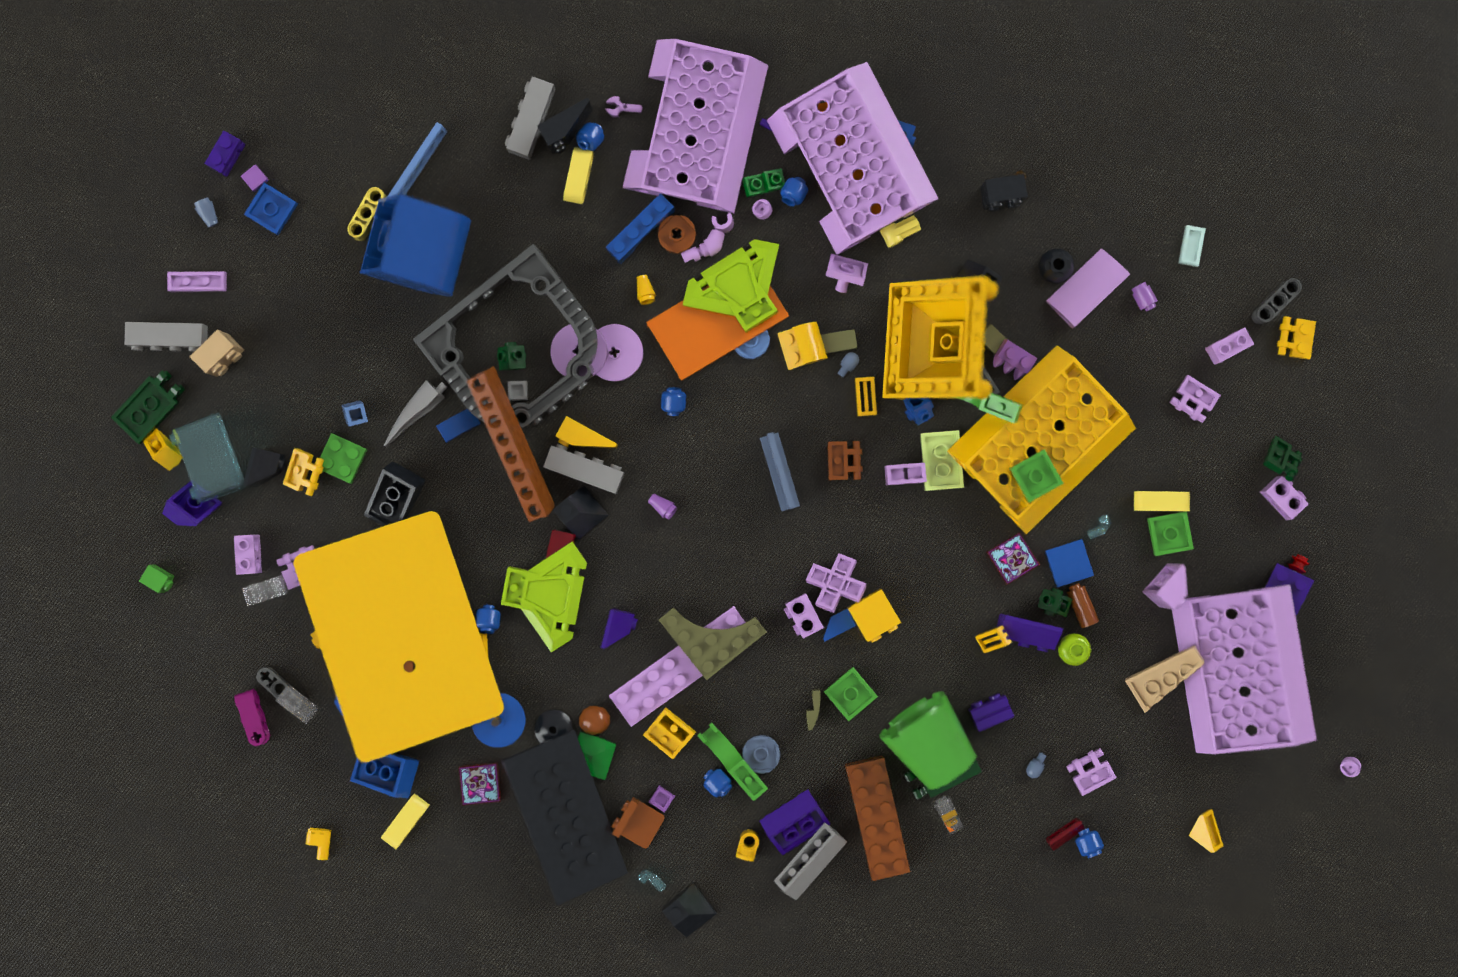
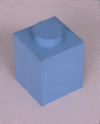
M361 400L342 405L348 426L368 422L364 404Z

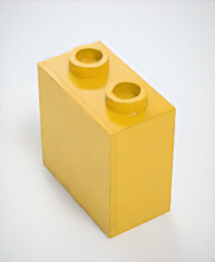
M878 589L864 597L859 603L856 602L847 607L867 642L871 640L873 643L882 638V633L886 631L890 633L899 628L898 624L901 623L882 589Z

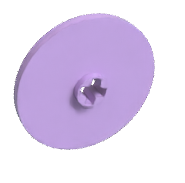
M570 324L563 327L555 335L551 344L552 362L555 368L564 376L567 375L566 368L568 362L577 355L575 351L578 349V338ZM597 329V352L591 364L594 369L593 376L602 369L607 359V344L605 338ZM581 366L578 370L579 374L585 376L587 368Z
M610 324L598 329L607 344V359L602 369L596 375L608 381H622L635 374L643 360V345L639 336L632 329L620 324ZM613 348L620 351L616 358L610 355L613 352Z

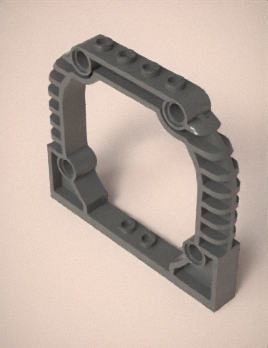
M532 244L413 339L438 373L445 378L467 409L483 422L484 419L467 383V380L471 378L461 366L464 359L463 353L460 349L455 348L456 328L452 322L467 310L472 311L475 309L482 298H489L494 293L493 290L509 277L515 282L531 284V289L535 294L540 296L548 295L570 323L578 338V354L568 362L566 368L567 375L530 404L516 403L512 405L520 426L528 427L532 424L535 426L543 420L542 416L544 414H551L558 408L557 404L561 401L565 403L573 397L571 393L577 389L580 391L588 385L587 381L594 373L591 364L595 359L598 345L595 325L536 245ZM541 281L546 283V288L543 291L538 289V283ZM452 351L456 354V359L453 362L448 359L449 353ZM581 366L587 368L585 376L579 374L578 370ZM488 400L482 401L483 406L489 403ZM521 413H525L527 416L525 423L519 421ZM496 418L490 419L491 424L496 421Z

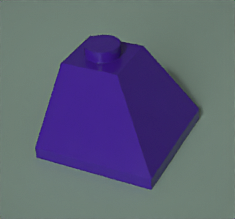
M191 480L166 501L162 514L176 525L197 526L220 507L222 502Z
M614 608L610 610L601 648H607L630 634L631 629L635 630L638 619L634 618V613Z

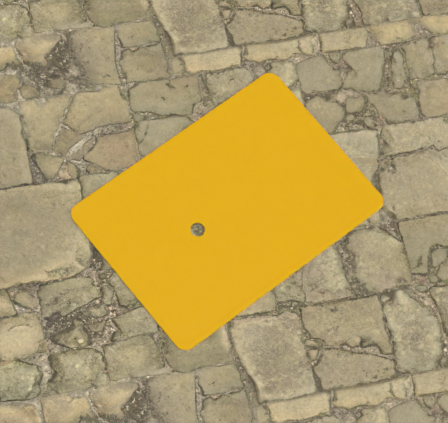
M429 511L296 556L294 559L296 574L356 756L360 761L369 762L497 717L503 712L504 704L439 514ZM406 661H413L415 663L414 671L406 672L404 670V663Z

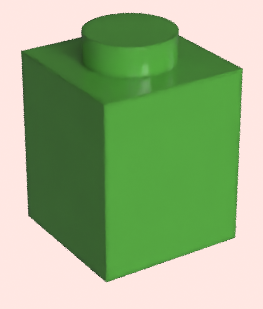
M154 564L148 565L139 582L157 593H165V591H169L172 587V580L175 576Z

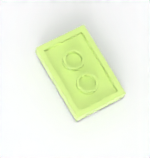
M959 430L921 433L922 463H925L927 482H924L925 491L964 488L962 467L947 452L960 439Z

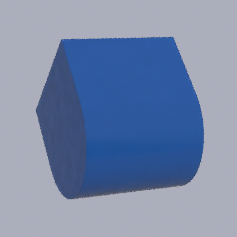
M402 194L381 198L378 200L360 274L422 292L441 296H453L471 219L457 212Z

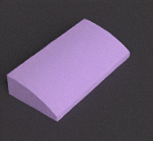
M1100 249L1046 302L1071 328H1074L1119 286L1130 273L1103 249Z

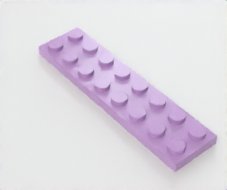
M733 606L704 628L729 629L746 622ZM678 645L611 693L609 697L632 727L703 675Z

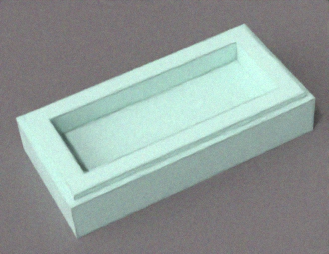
M1185 226L1179 264L1199 266L1205 228Z

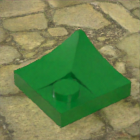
M580 731L578 741L591 775L605 780L617 744Z

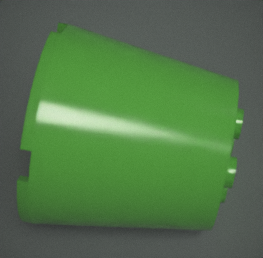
M943 691L933 693L932 698L928 700L924 697L893 718L888 723L890 727L887 730L886 728L883 729L879 735L881 740L928 789H936L949 784L953 779L967 771L976 759V754Z

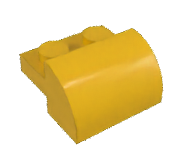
M817 322L805 323L777 333L788 370L828 358Z
M665 707L643 736L670 758L674 759L696 731Z

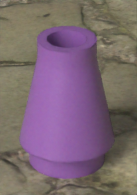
M655 493L648 500V503L653 506L663 519L669 520L677 510L675 503Z

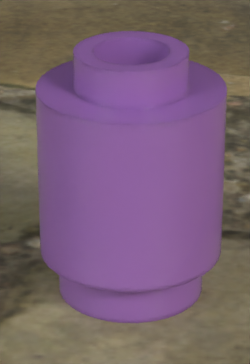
M1146 282L1131 289L1140 310L1145 309L1147 312L1156 307L1155 303L1158 300L1150 285L1147 286Z

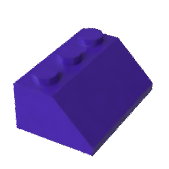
M1005 614L999 615L997 627H1004L1002 632L1008 634L1007 640L1017 641L1018 646L1026 648L1034 645L1037 646V650L1048 652L1049 649L1055 650L1063 632V628Z
M809 790L800 793L797 797L760 820L768 838L782 856L811 838L824 823L831 825Z

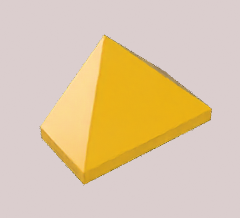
M1209 809L1199 816L1189 836L1213 853L1223 847V842L1213 810Z

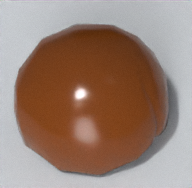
M588 706L582 710L579 716V725L588 734H601L610 725V715L604 707Z

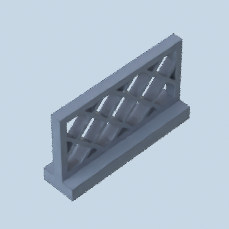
M768 433L765 437L760 438L782 512L798 507L800 504L779 434Z

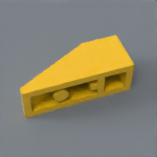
M567 416L556 434V437L559 438L558 442L566 447L569 444L576 447L617 448L618 446L617 443Z

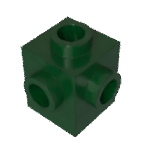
M516 342L505 343L504 347L498 348L499 371L526 368L524 345L516 346Z
M1052 588L1051 591L1043 589L1037 607L1044 609V614L1055 617V614L1066 617L1072 599L1062 595L1063 591L1055 588Z

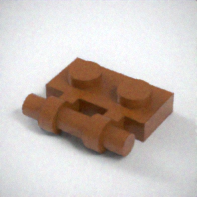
M847 441L828 442V480H848V472H853V480H861L863 466H861L860 455H862V449H860V441H852L853 449H847ZM848 455H853V466H848Z

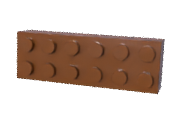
M880 755L845 763L872 881L909 873L910 868L884 757Z

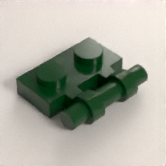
M1275 436L1271 441L1263 465L1278 474L1285 471V479L1293 481L1298 473L1297 467L1302 462V453L1300 451H1291V444Z

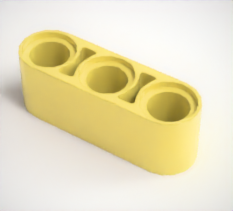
M574 147L563 201L583 205L594 151Z
M372 187L367 191L348 225L349 235L358 241L365 240L371 232L373 217L375 216L378 201H373V196L379 193L381 198L387 197L377 187ZM371 210V216L364 218V212ZM361 226L362 232L359 235H355V229Z
M1134 491V511H1190V492Z
M414 793L384 832L381 839L394 849H397L430 804Z

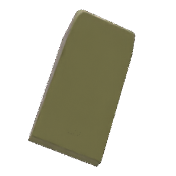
M855 329L821 335L826 354L857 349Z

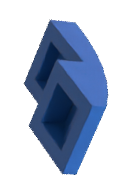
M466 409L438 424L436 427L445 442L448 443L459 435L480 425L481 422Z

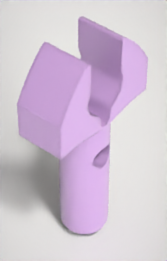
M616 96L606 101L607 104H615L617 106L615 109L606 108V112L612 117H618V114L622 111L642 112V105L622 104L620 98Z

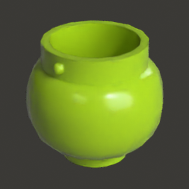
M1068 634L1059 642L1058 653L1066 664L1072 666L1082 665L1090 657L1091 646L1089 641L1081 634Z

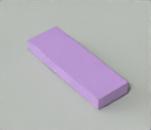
M167 272V291H227V272Z

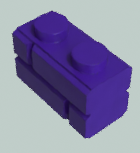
M223 130L204 164L227 177L238 159L240 151L243 150L246 144Z
M999 693L989 696V700L982 703V700L972 703V708L968 709L978 732L1014 717L1006 696Z

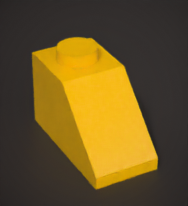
M157 428L143 441L152 459L169 471L176 467L183 458L179 449Z

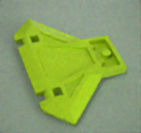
M754 239L749 242L751 246L749 250L745 251L741 247L701 272L703 278L698 282L693 277L688 281L683 306L735 316L746 333L778 313V310L769 298L768 292L779 244ZM756 254L757 258L751 261L750 257ZM708 285L709 288H707L706 290L703 291L701 289L704 286Z
M573 541L529 570L510 566L507 568L501 605L521 609L550 652L555 651L572 640L574 632L568 630L570 624H576L584 576H580L579 572L580 569H586L587 562ZM568 566L572 567V573H567ZM557 622L562 623L561 629L557 628Z

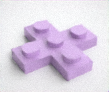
M838 553L831 570L813 563L806 578V583L822 588L815 603L817 607L834 613L841 596L858 603L860 602L867 585L850 577L857 563L855 559Z

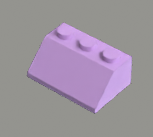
M1167 563L1142 592L1161 608H1180L1185 602L1184 598L1187 596L1185 566L1183 564Z

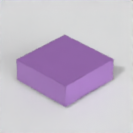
M256 164L241 175V178L254 192L264 182L266 183L269 180Z
M659 785L649 803L665 813L675 795Z

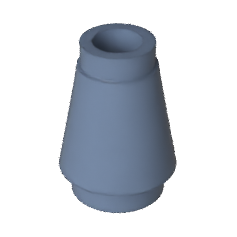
M204 198L194 203L196 212L208 228L218 224L213 202L209 198Z

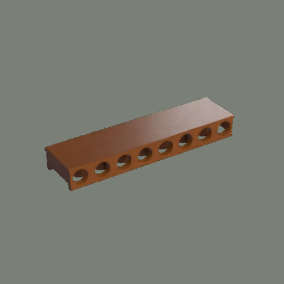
M492 366L476 374L473 378L468 379L467 383L527 519L531 522L541 517H547L556 506L496 369ZM478 379L481 385L475 388L474 382ZM488 400L489 403L483 406L482 401ZM496 418V421L491 424L490 419ZM503 435L504 439L499 442L498 437ZM511 453L512 457L506 459V455ZM519 471L520 474L514 477V472ZM527 488L528 492L522 495V490ZM532 506H534L537 511L535 515H532L530 513L529 509Z

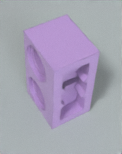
M1242 328L1205 349L1215 365L1254 345L1246 328Z
M925 463L884 466L886 486L927 482Z
M1276 476L1260 493L1285 520H1292L1309 504L1305 500L1306 496L1292 487V481H1287L1285 479L1286 476ZM1277 485H1280L1282 487V493L1280 495L1276 492ZM1291 499L1295 501V507L1293 509L1289 506V501Z
M260 535L234 536L236 575L262 573Z
M806 593L785 603L786 608H784L788 619L793 618L795 622L793 628L797 636L801 635L802 638H805L824 628ZM795 603L803 604L804 608L801 613L793 611ZM804 620L812 622L810 630L802 629V622Z

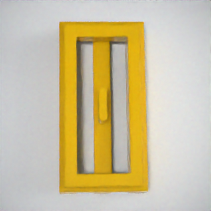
M874 377L855 378L857 416L877 415ZM867 381H870L872 411H869ZM859 382H863L865 412L861 410Z
M1003 626L975 636L984 653L1012 643L1010 639H1006L1008 634L1002 632ZM996 633L998 634L997 636L982 641V638ZM999 639H1001L1002 641L989 647L985 646V644L994 642Z

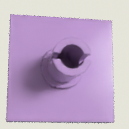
M831 253L826 276L838 279L835 290L846 293L849 282L863 286L868 263Z

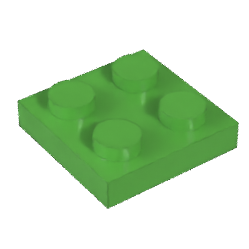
M331 433L320 457L324 459L322 465L324 467L323 472L352 484L368 449Z
M1045 449L1009 468L1028 502L1064 484Z
M1187 511L1147 518L1154 556L1194 549Z
M854 667L850 668L824 690V693L848 721L878 697Z

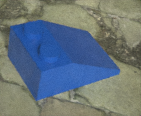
M392 753L369 762H362L357 758L350 781L395 798H409L419 760L398 753Z

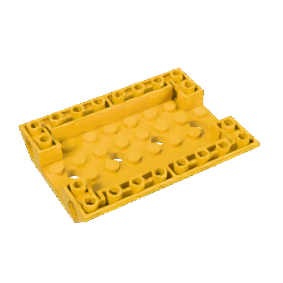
M1057 345L1003 396L1023 405L1017 423H1011L986 413L947 450L972 479H977L998 501L999 507L1025 534L1034 528L1136 429L1129 414L1075 357ZM1085 393L1091 396V402L1088 405L1082 401V396ZM1057 420L1062 421L1064 424L1062 431H1057L1054 427V423ZM1029 447L1035 448L1036 453L1045 449L1064 483L1031 502L1026 500L1009 469L1029 458L1026 453ZM1003 473L1009 478L1008 483L1005 485L999 482V476Z

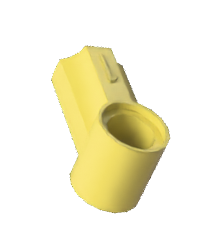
M913 215L897 224L892 223L884 227L880 232L888 248L902 242L904 238L920 231L921 228L917 218Z

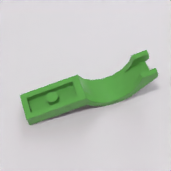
M992 392L986 399L972 397L957 398L977 406L981 411L1011 423H1017L1023 406Z
M711 722L709 724L710 728L703 734H697V736L712 750L731 776L749 797L755 801L768 787L742 758L731 742Z

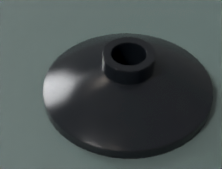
M548 710L542 713L535 723V735L540 743L573 730L571 719L560 710ZM551 726L556 727V733L550 732Z

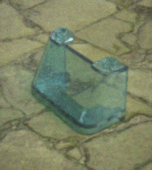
M219 412L171 431L172 434L169 435L173 446L177 445V448L180 450L192 483V488L189 489L192 500L196 499L197 504L244 488V478Z

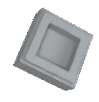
M508 381L509 401L528 400V381Z

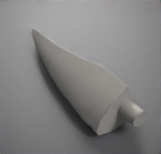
M428 380L423 383L397 418L384 444L385 447L418 419L431 412L445 398L442 392L447 386L443 382L437 387L433 386Z

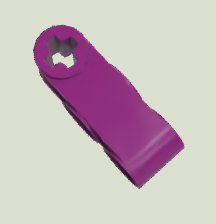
M251 689L236 694L234 696L235 704L239 710L240 719L249 743L253 746L267 743L270 739V732L257 691ZM261 734L262 738L257 739L256 736Z

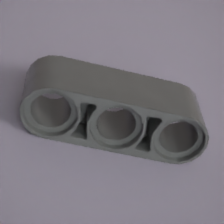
M1295 278L1282 282L1252 312V320L1259 325L1273 320L1300 293L1302 289L1301 282ZM1288 284H1291L1293 287L1292 293L1287 289ZM1274 297H1277L1279 299V306H1276L1274 304ZM1261 310L1266 313V319L1260 317Z

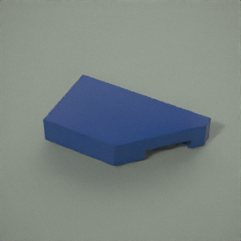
M848 608L830 617L823 637L824 642L856 626Z

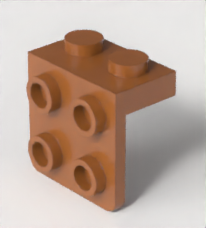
M632 797L630 802L626 800L621 811L624 813L621 818L617 817L611 826L614 828L612 834L618 838L622 835L646 849L663 823L665 816Z

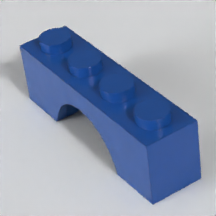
M660 193L606 246L607 251L621 264L654 228L675 212L674 206Z

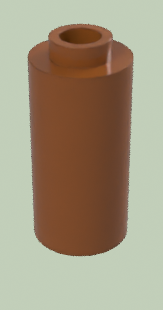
M1080 583L1070 586L1069 591L1066 593L1072 599L1071 605L1081 628L1099 622L1085 585L1080 586Z

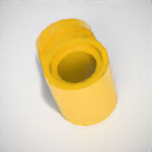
M747 829L741 833L736 852L737 858L754 861L759 846V836L756 831ZM748 836L755 839L751 845L744 842V839Z

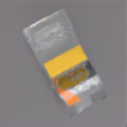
M948 795L932 802L949 834L964 828Z

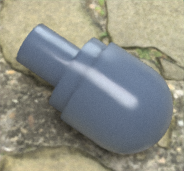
M849 352L842 359L840 364L842 367L838 374L843 378L848 371L851 372L858 365L859 357L856 353Z
M1040 752L1036 759L1033 758L1029 762L1026 773L1030 778H1038L1041 775L1045 766L1043 763L1046 758L1045 754Z

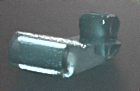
M1108 515L1099 517L1101 524L1087 531L1090 539L1106 533L1112 524Z
M642 870V873L638 875V879L642 883H646L649 880L659 892L663 891L666 887V884L649 870Z

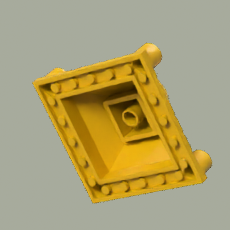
M970 277L890 283L882 398L904 400L906 398L972 397L986 399L989 397L992 390L989 381L982 379L981 371L983 365L986 301L995 298L998 292V287L994 281H990L988 277Z

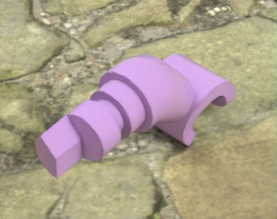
M730 212L727 214L728 221L723 225L718 224L717 218L712 216V224L715 229H712L707 239L703 240L704 243L699 244L700 247L696 248L695 246L681 253L684 262L692 259L696 262L702 256L707 257L710 255L712 257L721 250L725 237L724 233L731 231L734 226L733 217Z

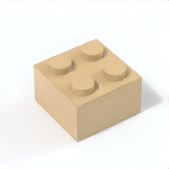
M216 330L190 358L206 374L218 377L228 371V366L232 362H237L242 357L241 353L245 350L229 334Z

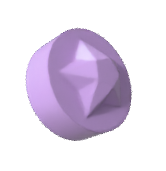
M760 199L754 203L752 211L758 219H766L772 213V206L767 200Z
M1346 757L1341 762L1340 770L1348 777H1355L1360 773L1361 763L1354 757Z

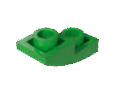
M782 169L765 171L762 174L742 179L747 197L782 189L785 184Z

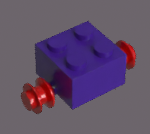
M1299 554L1296 557L1292 556L1294 561L1292 564H1287L1289 568L1277 563L1265 586L1267 588L1290 584L1295 616H1297L1314 580L1301 575L1306 573L1303 569L1305 565L1310 564L1307 562L1308 559Z

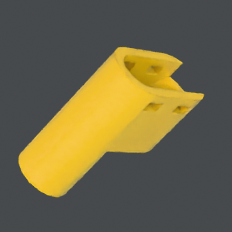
M310 828L307 832L306 844L318 846V860H328L331 830Z

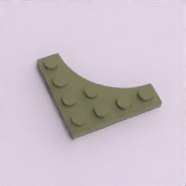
M672 608L659 619L706 680L767 633L756 617L742 625L729 629H711L698 626L684 618L675 608Z

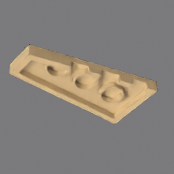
M1195 645L1127 677L1125 682L1146 713L1155 703L1162 700L1167 693L1174 690L1184 679L1186 680L1204 665L1205 661Z

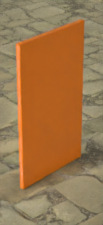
M770 285L768 296L777 308L778 313L747 333L735 316L683 306V301L646 323L678 374L679 379L683 381L789 317V313L785 310ZM709 286L704 287L702 290H706Z

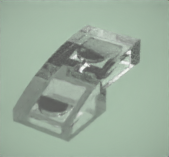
M283 576L242 588L247 606L288 594Z

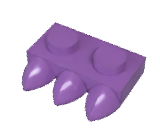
M1004 339L994 356L993 366L996 368L1004 363V374L1011 372L1015 368L1014 380H1018L1032 369L1037 358L1011 341Z

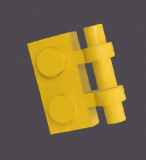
M1284 316L1279 328L1281 335L1280 341L1277 342V347H1279L1278 355H1286V349H1290L1289 357L1311 359L1316 321L1297 318L1293 326L1290 325L1291 317ZM1289 332H1293L1291 342H1288Z
M294 448L283 485L296 491H303L305 486L307 487L305 494L313 496L314 491L318 488L319 483L317 481L319 475L324 469L322 466L324 459L316 458L314 464L312 463L314 455L299 448ZM309 470L312 471L310 480L306 479Z

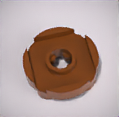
M682 215L666 217L658 229V238L661 246L666 251L674 254H680L689 250L696 238L695 227L692 221ZM681 230V238L674 239L672 231Z

